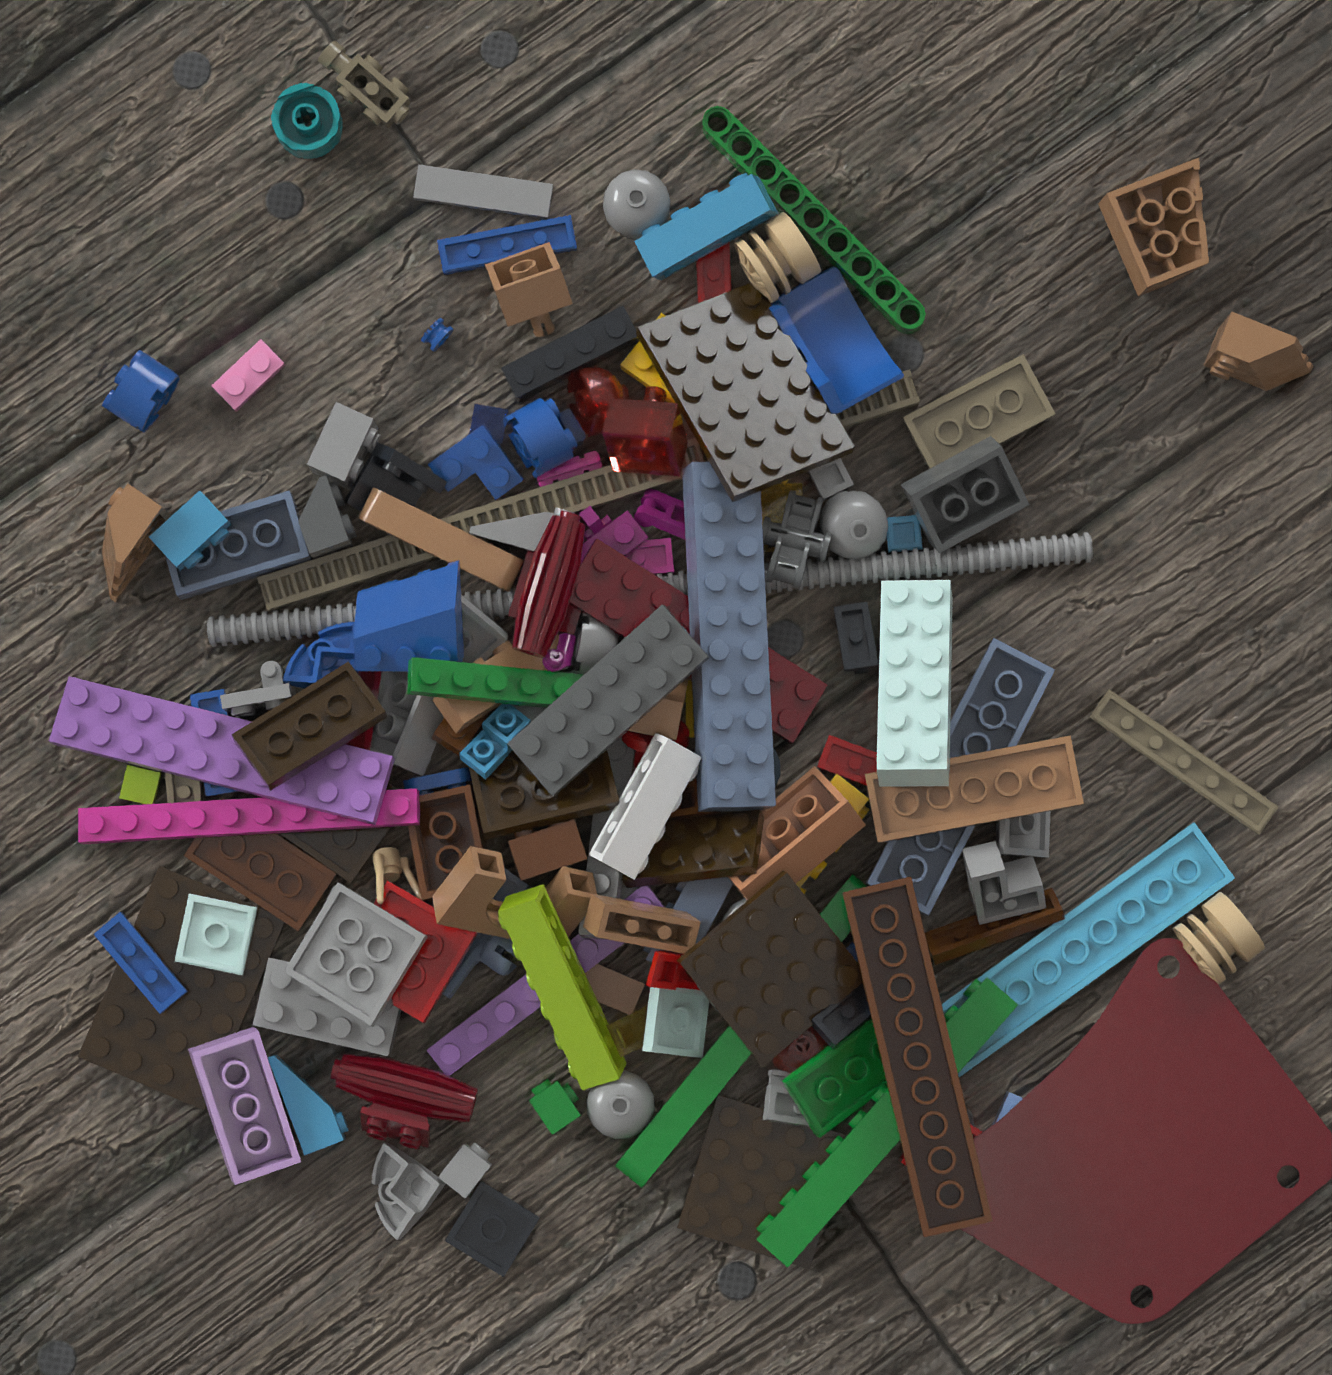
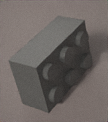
M991 436L901 484L928 542L938 553L1030 505L1002 446Z

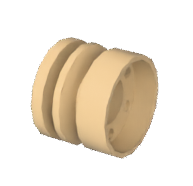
M784 212L764 223L765 232L768 240L765 242L754 231L748 233L749 240L754 249H751L742 238L734 242L740 265L754 288L767 297L772 304L779 300V294L774 286L775 283L786 295L791 292V287L786 277L789 274L799 283L804 284L821 273L820 265L809 244L791 218Z
M1222 892L1217 893L1202 905L1203 912L1208 919L1206 923H1203L1193 914L1187 917L1188 923L1194 931L1193 933L1182 923L1173 928L1178 939L1182 941L1183 948L1192 957L1201 972L1215 980L1218 985L1226 980L1224 973L1218 965L1221 964L1230 974L1237 971L1230 957L1233 953L1243 961L1249 962L1265 949L1263 941L1253 926Z

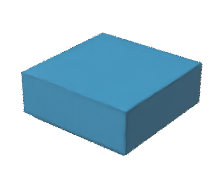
M916 515L887 518L888 531L886 538L888 553L892 551L902 552V550L913 551L916 548L918 550L923 549L921 527Z

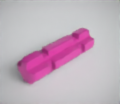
M597 451L585 453L584 458L581 459L579 456L573 457L537 477L538 484L542 487L552 484L556 480L561 481L583 474L588 470L593 471L602 468L600 456Z

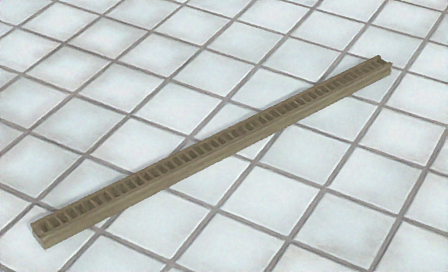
M910 369L902 372L904 377L836 414L844 429L919 405L920 399L917 395ZM696 438L440 520L469 533L471 526L542 512L554 513L555 507L579 514L589 506L595 509L642 494L648 489H657L683 481L682 469L691 462L709 461ZM389 535L257 577V580L261 587L267 611L272 612L438 558ZM475 536L487 543L493 541L483 537Z

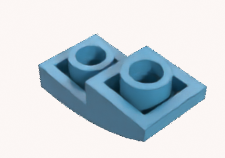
M501 704L482 723L483 730L459 753L460 760L486 780L512 751L507 743L531 723V720L511 704Z

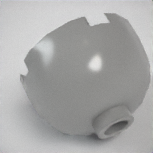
M633 169L619 174L610 182L604 193L603 210L606 221L615 231L626 238L639 239L642 237V231L654 224H660L661 226L667 221L671 200L667 187L659 177L645 170Z
M839 492L827 501L820 512L819 532L823 535L827 532L832 534L829 550L838 556L855 560L869 557L879 550L886 539L888 531L886 512L879 501L866 492Z
M581 612L579 619H583L581 628H576L574 635L576 642L571 665L574 667L573 670L567 673L585 674L620 643L618 642V635L613 630Z
M623 1070L619 1080L590 1088L586 1099L587 1115L592 1125L601 1134L614 1139H629L641 1133L651 1122L655 1110L654 1095L649 1084L639 1075Z

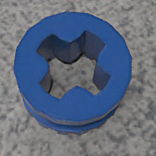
M442 318L435 321L430 326L432 330L428 329L421 338L423 343H430V349L433 352L446 342L454 330L451 326L445 327Z

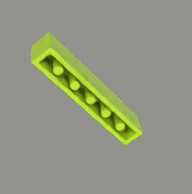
M544 884L506 896L498 910L499 923L503 930H507L513 942L512 948L515 957L523 963L527 972L528 985L538 995L541 1002V1012L544 1018L550 1021L554 1029L555 1042L558 1048L564 1051L568 1059V1068L573 1079H577L582 1090L619 1080L627 1063Z

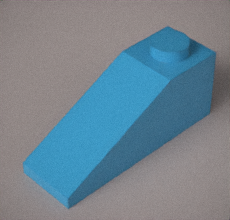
M278 1055L268 1057L304 1156L345 1140L344 1132L349 1131L342 1111L336 1113L334 1107Z

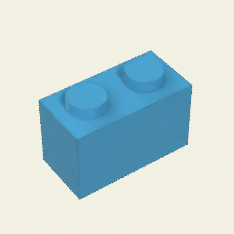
M198 491L154 531L149 538L176 568L181 571L186 567L189 570L204 557L201 552L210 544L216 546L228 536L229 531L227 528L232 524L201 491Z

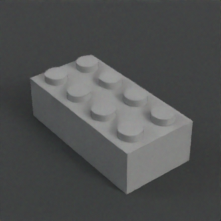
M268 958L253 1026L391 1056L401 1010L393 1005L392 998L373 1027L284 973L289 963L288 961Z

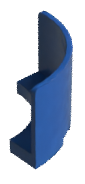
M830 267L804 284H799L792 288L791 292L787 295L785 293L781 294L779 300L773 304L771 303L772 306L769 307L770 312L777 320L782 332L791 337L807 364L806 372L820 391L831 414H838L904 377L902 371L891 359L871 329L837 267Z

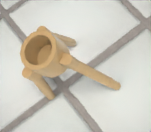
M384 847L376 850L372 854L376 875L377 902L382 904L384 901V883L387 880L391 883L397 881L400 878L401 872H404L416 897L422 900L419 885L409 866L408 857L400 858L399 850L393 847Z

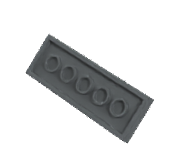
M662 604L507 744L552 796H556L710 657L667 607Z

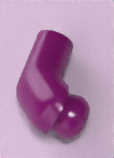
M568 633L560 634L557 649H550L546 658H542L543 666L548 671L558 672L570 667L576 637Z

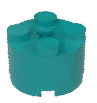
M309 83L290 86L280 94L272 110V126L279 142L284 149L297 158L312 159L321 157L330 152L341 140L343 120L339 107L331 93L321 87ZM307 115L312 120V125L308 127L303 124V117Z

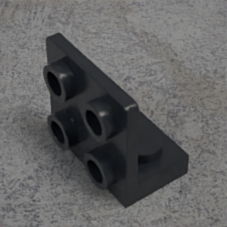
M377 442L346 496L345 503L361 512L374 487L411 506H415L421 494H426L428 489L441 494L447 481L397 450Z

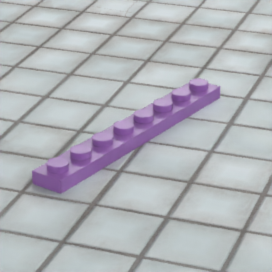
M641 886L623 899L665 907L650 886ZM578 934L570 940L585 973L624 944V942L608 939L582 938ZM526 974L426 1050L444 1074L448 1076L453 1074L540 1008L541 1002L536 991L529 987Z

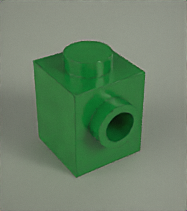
M547 1079L531 1090L535 1096L529 1102L552 1135L582 1115L574 1104L579 1098L568 1082L562 1086L559 1080L552 1084Z

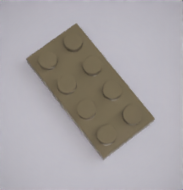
M1023 354L904 416L902 420L928 469L990 436L999 444H1002L1055 416V412Z

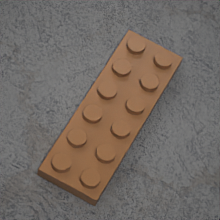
M1071 735L950 758L949 786L879 787L877 772L865 774L878 843L1084 805Z

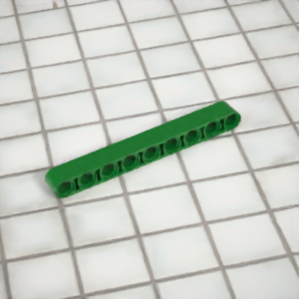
M714 106L708 109L702 121V130L706 139L741 174L747 173L748 176L750 174L757 176L756 170L760 166L767 165L773 168L775 175L771 179H761L775 208L780 213H786L802 235L834 267H837L840 273L899 332L909 335L919 331L926 315L923 305L729 110L721 106ZM717 117L722 118L727 123V127L723 131L716 132L708 126L709 121ZM743 141L749 144L751 151L747 155L740 156L734 153L732 146L737 142ZM786 189L794 190L798 194L799 199L795 203L787 204L781 200V192ZM810 213H816L822 218L823 223L817 228H811L805 224L804 217ZM833 237H840L846 242L847 247L841 252H834L829 248L828 241ZM857 261H864L870 266L871 271L866 276H858L853 272L852 265ZM881 285H888L894 290L895 296L890 300H882L877 296L876 289ZM905 309H912L917 313L919 320L911 325L906 324L901 320L900 313Z

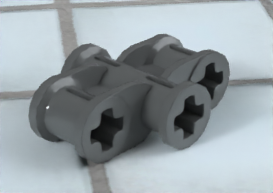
M790 490L782 524L772 522L770 517L765 516L762 525L763 547L764 545L775 547L766 582L771 583L773 580L794 585V589L800 590L807 557L819 558V562L825 563L832 534L827 532L823 535L814 532L824 498L812 499L796 495V491Z

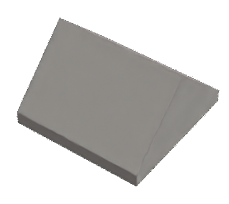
M1051 811L996 821V844L1000 855L1049 858Z

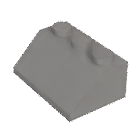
M383 671L378 701L385 709L387 718L374 725L371 751L393 756L395 759L394 766L424 776L437 743L431 738L444 719V716L432 701L434 697L407 694L408 672Z

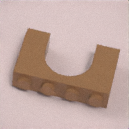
M473 846L469 847L432 896L437 924L511 939L507 930L505 931L501 927L498 919V910L503 902L492 899L506 881L502 853ZM562 866L545 889L569 937L585 917L591 894H597L592 872Z

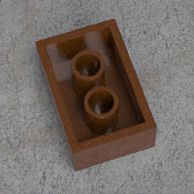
M471 785L420 795V825L408 826L422 901L429 905H434L432 896L470 846L488 850L474 788Z

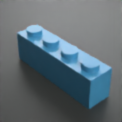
M747 173L741 174L733 178L729 182L730 186L723 191H711L700 198L701 203L695 207L679 209L670 216L672 220L661 226L660 224H654L643 230L641 233L642 237L634 242L652 277L662 281L778 215L761 179L753 174L749 176Z

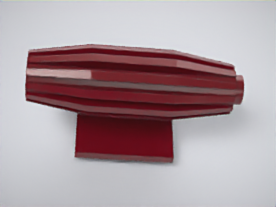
M561 511L560 516L553 515L535 551H527L508 613V617L516 619L512 644L514 650L527 655L546 658L558 631L575 635L581 611L571 606L569 602L580 569L585 525L580 523L581 517L577 514Z
M344 1054L342 1060L335 1059L330 1079L336 1080V1088L372 1103L369 1108L362 1106L360 1111L362 1131L367 1132V1136L385 1141L387 1137L400 1140L402 1146L410 1149H420V1146L429 1147L430 1124H428L427 1119L470 1122L478 1094L477 1088L439 1071L384 1057Z

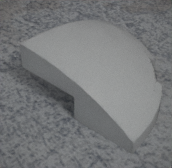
M384 1142L376 1157L372 1184L379 1187L378 1194L381 1202H376L375 1207L389 1233L396 1240H400L426 1212L446 1183L403 1151Z

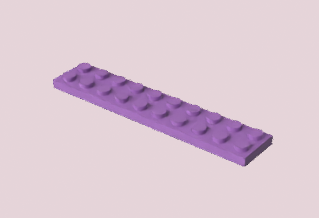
M70 676L68 677L49 738V742L53 745L376 825L395 761L393 756L344 744L270 791L235 744L231 735L252 721Z

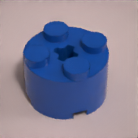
M139 350L132 358L129 367L124 365L116 375L114 382L118 386L116 390L112 389L103 401L102 407L144 433L159 417L157 413L163 404L167 405L180 381L179 375Z
M539 398L503 418L504 426L511 424L514 431L508 434L515 451L526 468L533 465L535 470L532 475L535 478L572 459L573 448L577 447V442L572 432L568 428L563 430L557 419L561 415L551 398L546 401Z

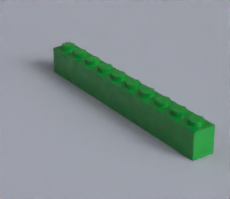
M987 977L982 982L975 979L964 991L963 995L967 999L959 1009L953 1004L944 1014L958 1073L1018 1006L1015 1001ZM886 1083L871 1097L876 1102L867 1113L861 1109L848 1123L852 1128L850 1133L844 1139L838 1135L826 1148L825 1151L829 1154L828 1158L821 1165L815 1161L802 1177L807 1182L797 1192L792 1187L782 1198L779 1204L784 1208L774 1218L769 1213L756 1228L760 1233L756 1240L787 1268L899 1142L900 1137Z

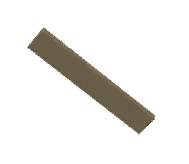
M1110 689L1106 691L1088 717L1257 835L1261 834L1279 807Z

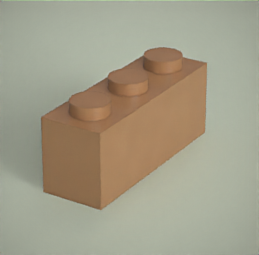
M591 894L583 927L597 938L685 954L695 945L701 922L686 911Z

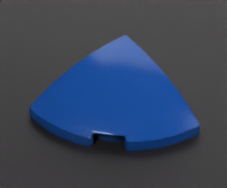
M355 622L340 623L327 627L318 632L320 638L306 648L302 644L293 654L286 667L283 683H289L291 686L305 689L348 661L355 669L353 640Z

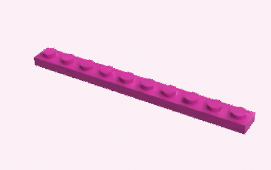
M417 788L386 790L376 825L265 797L78 808V842L80 844L420 825L419 790Z

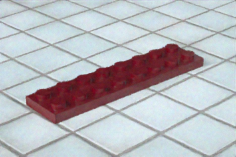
M599 539L594 540L581 561L569 602L571 606L603 623L624 639L663 604L690 634L687 595ZM768 647L772 733L792 744L828 685ZM692 674L687 678V679L690 680L691 682H692Z

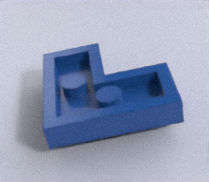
M485 424L478 427L428 464L434 474L447 481L444 487L447 492L476 473L496 500L524 480Z

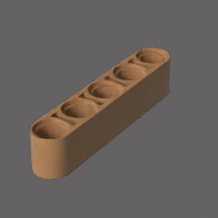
M374 487L358 517L361 521L447 563L459 560L461 570L507 592H510L524 564L522 559Z

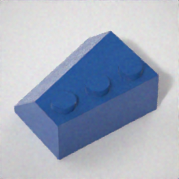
M459 560L448 563L447 566L431 571V569L419 572L418 575L400 581L396 579L358 591L353 638L355 671L408 672V661L412 657L456 662L463 661L464 642Z

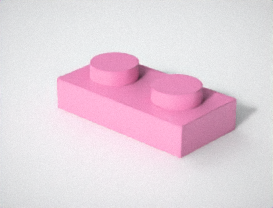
M260 339L211 386L237 412L285 364Z

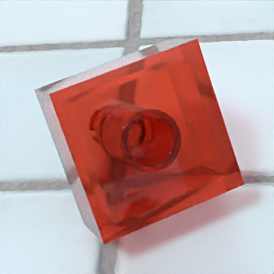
M657 386L647 387L645 389L644 401L610 399L602 433L614 472L680 477L688 441L678 403L665 402L667 394L664 389Z

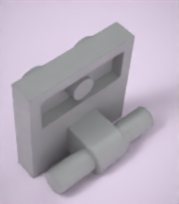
M267 661L260 670L263 688L220 695L222 709L229 714L232 713V716L236 718L256 715L255 709L266 707V710L270 711L296 694L295 688L289 683H283V669L277 662Z

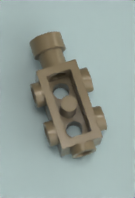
M336 40L331 42L319 56L318 62L327 70L333 69L338 74L335 79L339 86L337 92L350 104L357 101L364 107L363 115L374 125L378 126L382 123L389 129L393 123L400 124L410 112L408 106L411 103L409 97L406 96V93L409 91L408 88L395 77L390 81L380 73L383 67L370 55L363 59L357 54L351 59L345 54L346 49ZM359 78H364L368 81L364 88H357L355 82ZM390 100L393 102V106L389 110H383L380 107L383 101Z

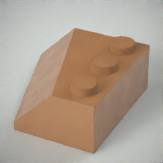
M1199 158L1111 191L1098 203L1138 296L1169 285L1209 263L1206 225L1203 221L1202 212L1203 193L1199 180Z
M1231 312L1218 328L1204 363L1205 367L1210 368L1209 373L1218 378L1229 380V377H1233L1265 391L1311 373L1313 368L1312 363L1307 362L1308 356L1302 353L1303 347L1297 337L1234 312Z
M127 484L124 489L119 487L108 502L111 508L107 513L102 547L110 599L115 603L156 546L149 536L171 517L162 506L130 484Z

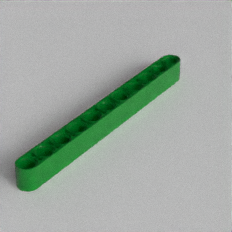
M853 874L820 913L821 917L841 942L851 932L842 893L868 887ZM729 1026L616 1163L615 1167L640 1188L645 1185L751 1055Z

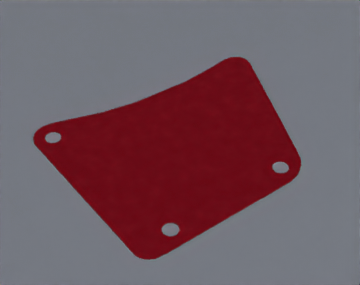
M1173 938L1159 939L1151 943L1141 953L1100 1018L1069 1056L1003 1118L974 1138L993 1222L961 1230L1118 1322L1126 1324L1150 1322L1169 1312L1332 1178V1133L1216 981L1201 972L1198 965L1183 948L1182 941ZM1167 955L1174 956L1180 964L1179 973L1169 979L1162 977L1157 970L1159 960ZM1285 1165L1294 1166L1299 1172V1181L1292 1188L1282 1187L1277 1180L1278 1171ZM1138 1285L1148 1286L1153 1293L1151 1304L1145 1308H1138L1131 1302V1292Z

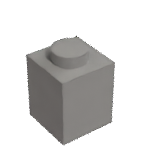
M475 1142L471 1147L465 1143L438 1178L462 1197L466 1198L492 1166V1163L487 1160L490 1154Z

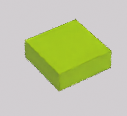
M127 765L119 798L141 804H155L162 773Z

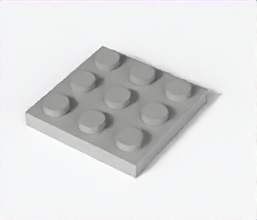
M338 882L285 968L284 973L374 1027L428 937Z

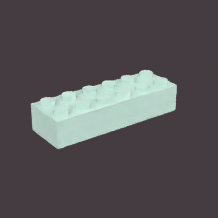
M950 580L881 581L877 775L879 787L949 786L953 604Z

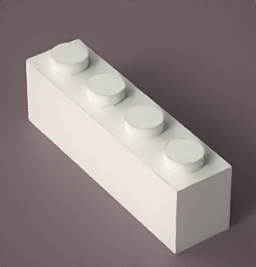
M655 733L619 798L620 803L613 809L589 855L635 880L637 874L645 869L648 863V854L653 845L662 838L669 816L679 807L685 787L697 775L699 762L702 757L671 739Z

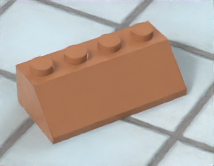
M814 766L776 798L775 807L761 810L764 816L757 874L728 877V879L746 900H749L783 870L797 883L866 825L848 800Z

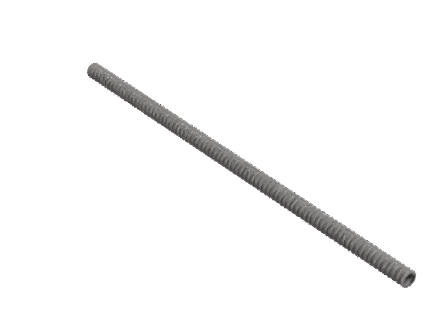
M1084 532L1083 536L1073 533L1072 537L1063 534L1061 538L1052 535L1051 539L1041 536L1040 540L1031 537L1029 541L1020 538L1019 542H1014L1013 539H1010L1008 543L999 540L998 544H993L992 541H989L987 545L983 546L979 542L973 547L971 543L966 544V547L962 548L958 544L955 545V548H948L941 553H938L935 549L929 551L927 547L923 548L921 552H918L917 548L913 549L910 553L907 550H902L900 554H897V551H892L890 555H886V552H881L879 556L873 553L869 557L856 560L844 559L841 556H838V560L828 557L825 563L819 562V558H817V562L807 559L800 590H803V587L806 586L809 589H814L816 585H819L821 589L827 584H830V587H835L837 583H840L841 586H846L847 582H851V585H856L858 581H862V584H867L868 580L878 583V579L889 581V578L899 580V577H904L905 580H910V576L920 579L921 575L931 578V574H936L937 577H941L942 573L952 576L953 572L963 575V571H968L969 574H973L974 570L984 573L985 569L995 572V568L1005 571L1006 567L1016 570L1017 566H1021L1022 569H1026L1027 565L1037 568L1038 564L1048 567L1049 563H1053L1054 566H1058L1059 562L1069 565L1070 561L1079 564L1081 560H1085L1086 563H1090L1091 559H1093L1092 539L1088 532ZM764 563L765 590L767 594L775 589L777 593L782 592V589L787 588L788 592L793 590L794 585L776 580H773L771 583L766 582L769 564ZM679 571L678 575H673L672 572H668V576H662V573L657 574V577L688 596L687 574H683V571ZM511 588L510 592H502V589H497L496 593H492L491 590H486V594L476 591L475 595L465 592L463 597L491 620H494L495 616L505 619V616L509 613L515 591H513V588ZM348 603L347 607L337 604V608L327 605L326 609L316 606L315 610L305 607V611H300L299 608H295L294 612L284 609L283 613L274 610L272 614L264 611L262 615L258 616L256 612L251 613V616L243 613L237 618L235 614H232L230 618H225L222 615L216 620L212 616L207 620L208 641L212 647H217V643L227 646L228 642H232L233 645H238L239 641L249 644V640H254V643H259L260 639L270 642V638H275L276 641H281V637L291 640L292 636L302 639V635L312 638L313 634H318L319 631L340 623L355 622L356 606Z

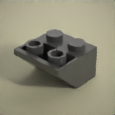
M326 475L319 477L298 520L309 554L313 559L353 547L351 539L357 537L348 514L342 515L340 507L346 504L337 482L331 483Z

